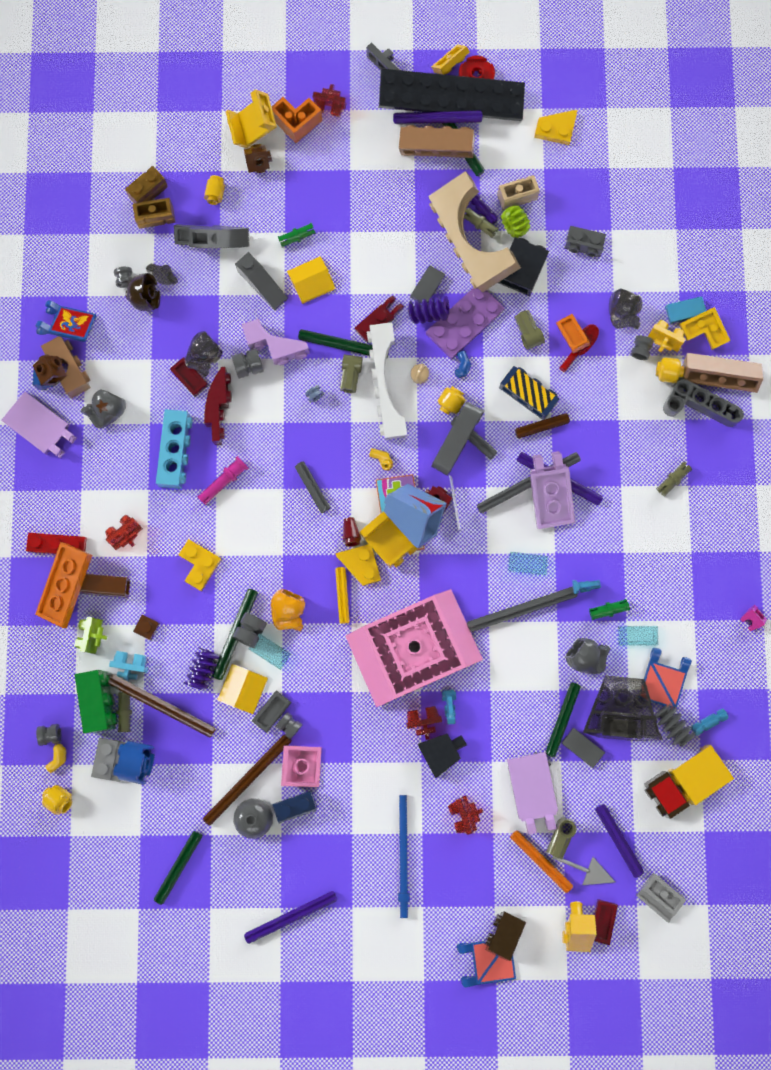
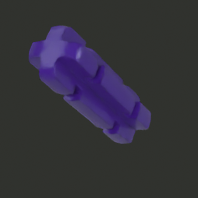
M479 194L475 195L470 202L475 205V208L482 216L486 217L488 222L494 224L498 217L494 212H491L492 210L485 201L480 199Z

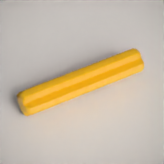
M337 567L335 573L340 624H347L350 622L346 568Z

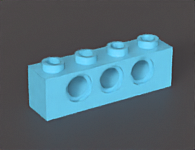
M164 410L156 484L159 487L182 489V484L186 482L184 466L188 464V454H186V449L190 446L188 432L193 424V419L188 411ZM175 428H182L180 434H173ZM173 446H179L177 453H171ZM177 464V469L174 472H169L170 465Z

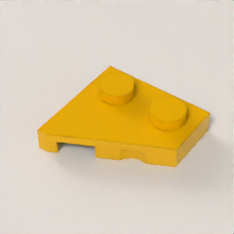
M578 110L539 117L534 138L570 145Z
M369 544L335 553L336 557L362 586L381 581L373 549Z

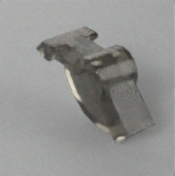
M150 263L146 267V271L152 272V275L159 284L175 285L178 283L169 265L159 266Z

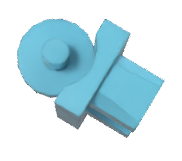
M116 651L114 661L109 663V667L125 669L124 672L118 671L117 676L128 682L130 679L137 680V674L131 673V670L148 672V667H145V655L134 654L133 664H127L128 653Z

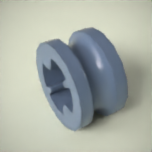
M319 385L310 388L305 393V396L309 397L310 403L317 401L324 395V392L320 391Z

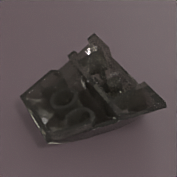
M605 675L583 733L598 738L628 741L663 740L651 706L652 702L645 679Z

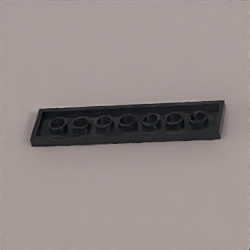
M381 68L378 108L417 112L482 111L483 118L522 121L525 82Z

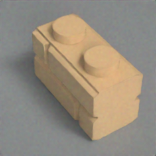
M532 175L526 177V179L522 178L499 185L497 196L502 210H505L510 206L522 205L538 200L540 190L535 176Z

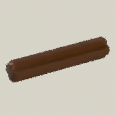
M567 413L518 427L515 429V434L520 439L568 424L570 418Z

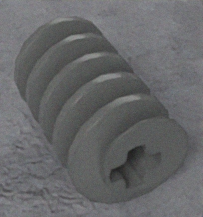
M671 702L657 711L653 718L661 719L658 723L659 726L665 724V728L662 731H670V734L667 736L668 739L675 738L672 745L679 744L683 746L691 741L696 734H689L691 727H684L687 721L680 720L682 714H675L677 707H670L672 705Z

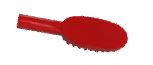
M590 324L582 329L590 345L574 354L571 352L559 367L562 372L567 371L578 355L585 354L593 346L599 335V329L596 325Z

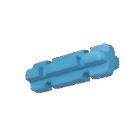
M724 709L716 711L717 714L713 713L700 720L701 723L693 724L691 726L693 733L700 735L703 733V730L707 731L720 724L719 721L727 720V712Z

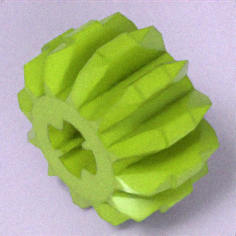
M519 205L510 206L502 212V224L511 237H522L531 228L527 214Z

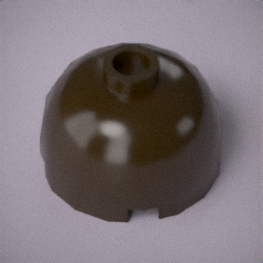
M144 273L134 276L129 281L125 295L135 309L152 311L159 307L160 291H156L155 285H158L154 276L150 273Z

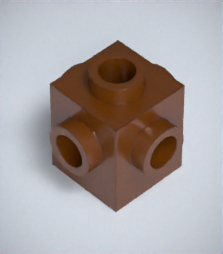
M254 144L251 148L244 149L249 173L255 171L256 173H262L270 169L269 162H272L270 150L266 151L265 145Z
M46 354L39 357V360L33 364L41 385L55 386L67 376L58 356Z

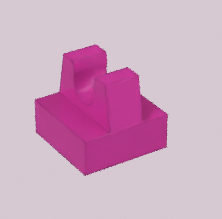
M756 605L749 608L740 619L742 622L748 619L752 621V624L748 627L750 631L761 628L767 621Z

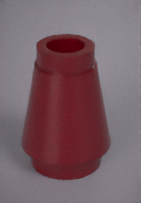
M348 517L343 519V542L345 546H358L362 538L355 518Z

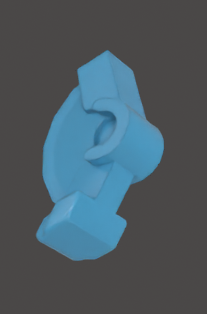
M572 580L574 594H579V590L580 593L601 588L600 580L590 582Z
M444 690L442 692V701L447 703L444 706L447 724H455L456 713L453 700H456V692L454 690Z

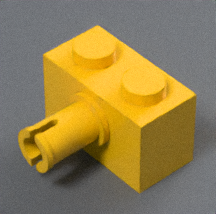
M578 901L570 903L571 914L568 922H565V931H562V943H566V951L591 952L596 937L595 915L583 914V904Z

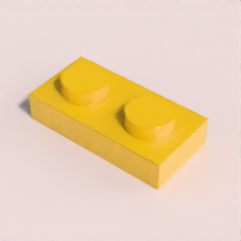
M457 44L433 64L431 68L434 73L448 74L452 67L462 62L470 51L467 46Z

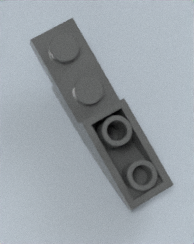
M176 224L174 225V242L178 245H189V247L195 248L249 247V228Z

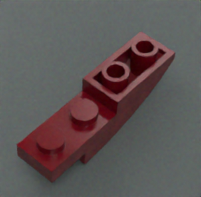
M221 367L210 386L205 404L204 424L206 427H212V442L214 445H222V439H225V428H222V421H225V413L222 408H229V402H232L231 391H228V384H231V373L227 372L226 367Z

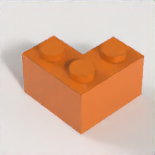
M284 97L271 106L276 124L295 143L300 141L323 121L322 110L310 98L305 100L296 109Z

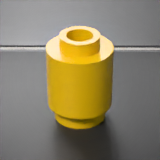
M212 175L207 180L204 199L211 205H217L222 202L225 189L222 177Z

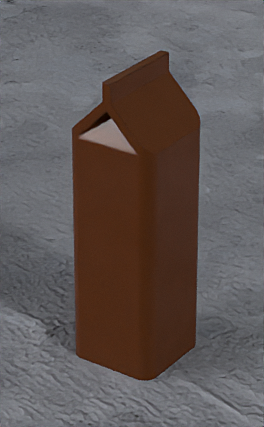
M86 574L79 594L128 598L131 580L128 577Z

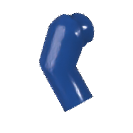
M464 350L457 353L460 361L458 369L455 370L457 378L466 377L471 368V363Z

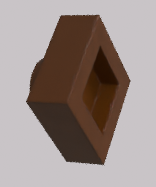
M141 615L133 632L151 641L160 623Z

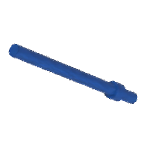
M399 795L400 892L398 893V902H400V918H408L410 893L408 892L407 795Z

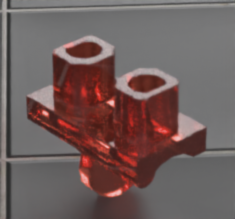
M330 84L329 89L323 88L322 93L313 91V101L322 110V113H324L325 105L332 106L330 113L337 117H340L343 109H346V98L340 97L341 91L335 90L334 84Z
M124 515L119 521L122 524L120 528L116 530L112 526L105 531L107 536L105 540L117 550L121 546L125 547L128 543L132 547L136 544L133 542V539L138 536L137 533L143 528L133 517L130 518L128 515Z
M436 706L425 708L427 719L423 720L419 719L418 710L408 711L407 729L423 726V729L416 730V735H424L425 740L429 739V733L436 732L435 726L427 728V725L442 722Z
M466 795L459 797L455 802L448 805L451 815L460 813L462 820L454 823L456 833L466 832L469 835L477 830L476 823L481 821L479 814L484 812L483 808L477 809L475 802L469 803Z

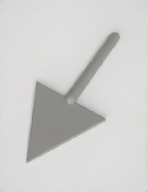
M552 856L557 861L586 872L582 885L615 882L594 857H592L587 869L568 860Z

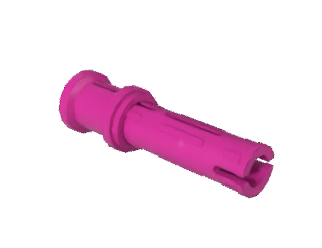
M238 456L235 457L236 460L228 468H224V473L197 496L204 505H207L231 481H236L237 476L244 470L249 469Z

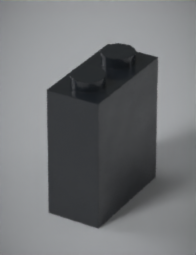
M515 237L510 250L513 252L521 268L498 282V284L531 296L549 251L541 245H534L524 238Z

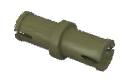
M471 208L465 210L467 214H464V219L475 225L477 230H482L491 238L496 235L494 232H498L499 228L488 222L486 217L478 215Z
M683 461L673 473L670 472L667 475L668 478L656 488L659 493L662 492V496L665 497L676 485L678 486L681 480L692 470L689 465L686 467V462Z
M118 692V710H116L118 715V732H131L130 714H132V710H130V696L124 692Z

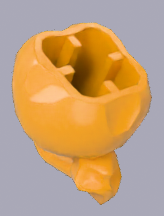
M286 589L278 590L273 595L270 605L274 626L278 630L294 629L301 631L304 626L300 618L305 609L304 598Z

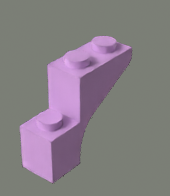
M259 319L241 324L249 349L257 348V350H261L264 346L268 345L274 365H285L289 360H300L310 354L306 342L270 335L264 330Z

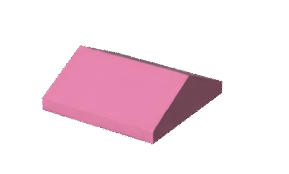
M284 746L281 786L319 787L322 747Z

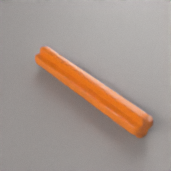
M518 830L514 831L510 838L565 893L570 892L573 885Z

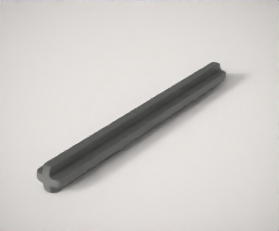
M577 452L562 459L563 464H566L568 467L581 461ZM530 477L477 504L479 512L484 513L531 488Z
M572 586L468 621L467 625L470 632H474L576 598L577 594H574Z

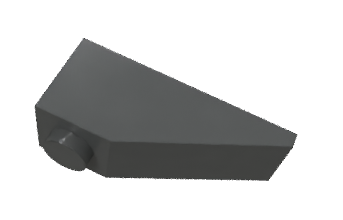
M250 252L235 263L237 272L274 311L288 299Z

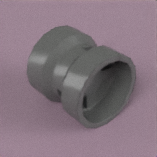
M638 335L635 338V347L632 348L630 355L639 360H648L650 356L649 350L652 348L654 340L647 336Z
M287 712L275 727L279 731H284L286 737L291 739L303 724L295 721L292 715Z
M52 724L50 727H37L36 738L39 746L47 745L50 742L53 744L61 742L59 724Z

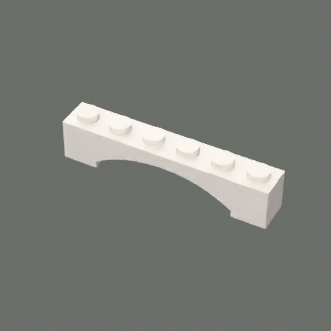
M390 322L370 325L367 337L368 343L372 342L373 350H369L371 361L375 362L372 375L373 380H377L378 387H374L375 397L380 399V405L377 406L378 417H382L383 424H379L380 434L385 436V440L408 437L405 416H400L394 408L385 384L387 355L391 345H395L393 324Z

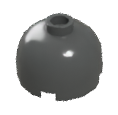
M251 798L237 806L234 812L233 823L241 836L248 839H257L264 836L270 830L273 824V813L271 807L263 800Z

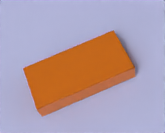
M573 314L556 322L558 329L573 354L590 345L589 340Z

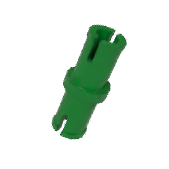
M312 223L298 229L293 228V231L277 236L281 247L283 248L296 241L299 243L301 239L313 234L315 235L316 232L312 229L314 228Z
M627 599L613 603L606 602L605 605L589 608L592 621L606 616L613 617V614L630 611Z

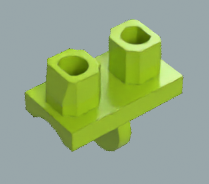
M93 617L80 619L78 627L79 630H84L83 638L77 637L74 646L80 649L81 652L96 654L97 646L100 647L101 639L107 640L108 637L102 635L104 629L102 627L103 620Z

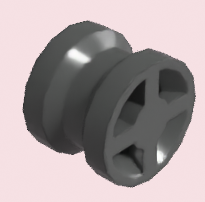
M126 266L118 267L113 271L117 279L115 284L119 288H127L129 281L132 279V268Z

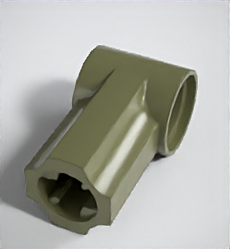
M524 310L515 315L514 319L521 332L522 343L526 350L545 343L544 335L541 329L537 328L530 310Z
M344 354L340 391L356 393L363 357Z
M562 817L556 822V829L546 849V852L554 857L563 859L570 840L576 833V825L571 819ZM565 823H570L571 825L568 832H562L561 830L562 825Z

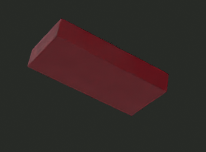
M184 357L170 368V371L194 397L209 386Z
M597 899L594 913L596 924L595 942L610 945L618 904Z

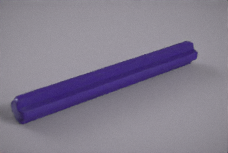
M482 111L399 112L393 114V122L395 124L481 123L483 120Z
M521 452L517 462L530 469H535L533 457ZM570 478L573 493L595 505L601 503L603 500L602 495Z
M331 891L244 934L246 942L250 944L336 902V894L334 891Z

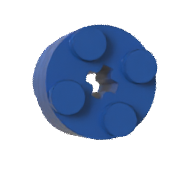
M127 741L125 744H121L118 749V764L114 767L113 775L122 781L144 785L147 782L144 780L145 776H150L152 772L155 754L151 753V749H154V746L134 741Z

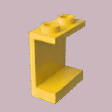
M256 89L250 93L253 102L239 113L231 110L225 111L234 145L248 148L277 127L269 95Z
M384 511L360 531V535L390 569L393 566L397 568L404 562V556L408 553L412 555L419 549L409 541Z
M712 745L703 746L700 748L701 751L676 769L668 770L671 778L691 805L696 806L734 779Z

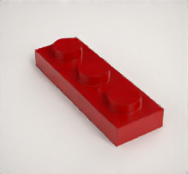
M28 532L26 552L57 554L60 542L85 552L87 538Z

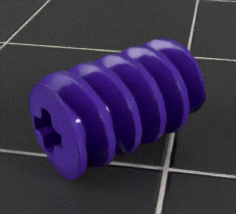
M444 296L443 302L440 297H437L436 303H434L433 298H430L429 304H427L426 299L422 300V305H420L419 300H415V306H413L412 301H409L408 304L409 317L414 324H418L419 321L421 323L426 321L432 322L433 320L440 321V319L444 321L447 320L450 312L447 296Z
M198 647L202 650V652H195L199 659H192L196 667H189L193 674L186 675L190 682H184L183 684L202 690L208 689L209 686L204 682L211 681L207 674H214L210 666H217L213 659H219L220 656Z

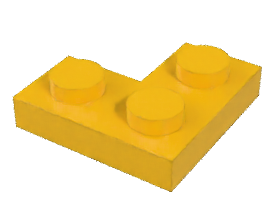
M715 307L679 324L681 330L685 331L684 336L687 341L704 333L712 350L731 341Z
M190 539L187 540L179 553L180 557L194 565L185 582L202 592L222 559Z

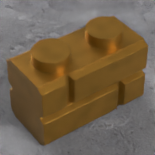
M151 166L147 172H144L127 186L125 191L133 203L153 200L168 186L165 178L154 166Z
M170 198L133 204L134 218L139 229L175 223L174 209Z

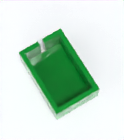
M102 670L74 674L83 734L116 729L115 725L118 724L116 713H113L112 705H115L113 693H110V685L108 684L111 677L110 674Z

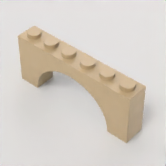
M465 171L429 195L428 197L431 201L429 205L432 211L438 214L439 218L437 220L440 226L446 229L447 233L445 235L448 241L456 247L453 249L456 256L463 260L464 263L461 265L464 271L471 275L470 282L472 286L484 292L521 267L508 247L496 252H483L469 244L464 233V214L469 202L479 193V190L470 175Z

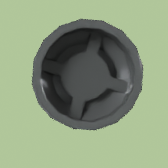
M257 348L247 351L246 355L243 353L231 355L238 379L249 376L250 372L253 374L264 372Z
M245 612L240 621L241 627H237L232 637L248 647L255 648L260 639L258 634L263 633L267 623Z

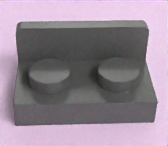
M570 226L564 249L572 253H585L589 257H601L606 234Z

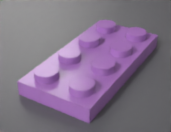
M473 287L450 309L447 320L443 321L440 319V321H437L426 331V335L452 360L457 353L462 351L493 322L505 308L487 290L482 292L478 288L475 289Z

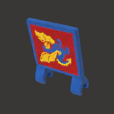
M48 300L45 303V307H47L46 313L56 315L51 326L43 321H37L36 333L39 335L51 334L86 342L96 319V314L60 306Z

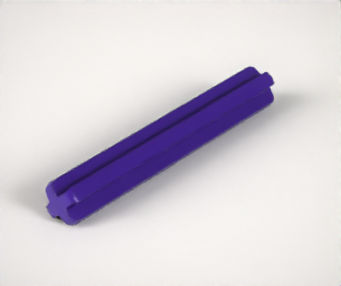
M605 804L597 806L595 808L597 815L633 877L638 878L642 876L644 870Z

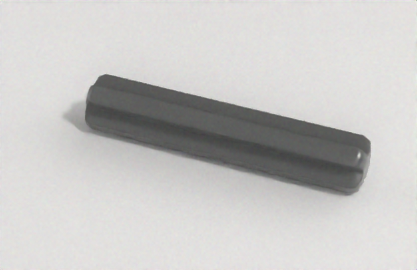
M458 416L454 417V419L451 421L452 426ZM473 430L468 440L489 459L494 458L497 451Z
M304 461L298 463L295 469L320 513L327 512L330 506Z

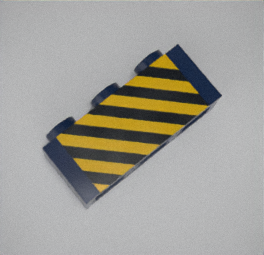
M513 366L499 386V389L542 420L547 418L559 401L558 395L553 390L544 388L538 379L529 377L527 372L521 367Z

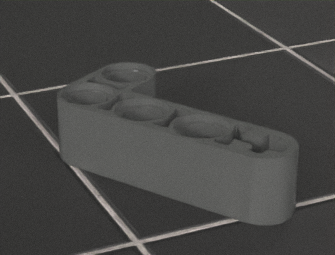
M685 379L678 381L672 388L663 406L664 413L667 416L673 417L683 409L684 405H687L728 427L737 425L744 416V412L740 407ZM678 387H683L686 393L679 392ZM695 396H700L702 398V402H698L695 399ZM670 403L676 404L677 410L672 409ZM712 404L717 405L719 407V411H715L712 408Z
M469 401L464 404L431 465L432 468L447 476L449 475L485 410Z

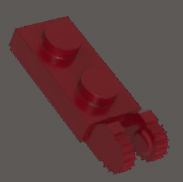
M394 296L389 297L383 305L378 306L354 328L366 343H368L367 331H370V325L390 323L404 308L402 304H399L391 313L387 310L395 302L396 298Z

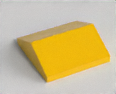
M320 256L287 271L302 304L336 289L329 271Z
M232 664L217 700L254 714L268 678Z

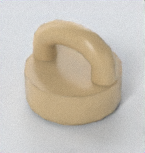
M417 364L411 369V379L413 382L422 384L428 380L429 370L424 364Z

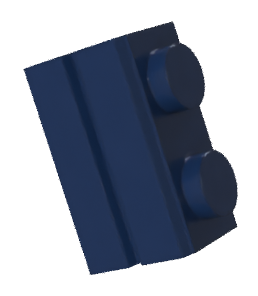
M312 790L272 804L278 824L317 811L318 809Z

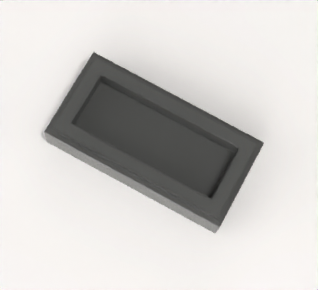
M429 265L411 293L410 298L419 300L421 304L422 300L426 299L428 304L429 299L432 298L443 281L445 274Z
M276 690L253 718L252 722L265 733H268L292 702Z
M572 728L561 742V744L591 768H594L605 754L604 751L575 728Z

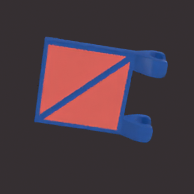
M652 648L638 697L664 706L672 702L670 707H677L692 660L682 657L680 668L676 669L658 663L662 651L659 648Z
M485 941L458 943L457 951L460 954L472 952L475 976L461 977V984L466 988L516 979L513 956L511 961H506L486 951L487 945L484 944Z

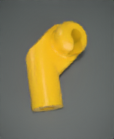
M371 448L369 457L378 459L383 470H390L393 467V461L389 453Z
M56 744L53 747V760L45 765L49 773L54 772L66 762L67 751L63 744Z

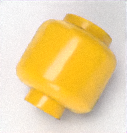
M665 357L661 359V362H657L656 376L661 382L676 383L679 377L683 378L684 366H681L679 359Z
M453 386L451 388L446 387L437 400L441 406L440 410L447 415L450 412L457 414L465 403L464 393Z
M60 785L48 787L42 794V806L54 815L64 814L72 806L71 793Z

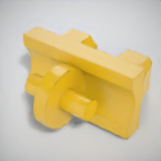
M660 320L658 324L654 325L648 337L660 346L659 352H662L664 348L669 351L672 349L678 352L685 342V331L675 328L674 332L667 330L668 323Z

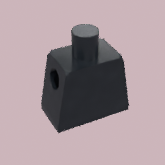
M447 733L417 744L435 778L461 758L457 751L467 746L462 735L451 740Z

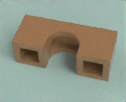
M58 336L41 345L45 355L58 356L62 364H68L67 376L60 383L71 399L91 388L88 383L91 380L86 371L82 372L79 367L82 363L77 355L73 356L71 352L73 347L68 339L64 340Z

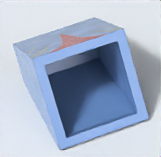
M406 484L386 496L384 512L416 548H420L437 536L447 503L410 484Z

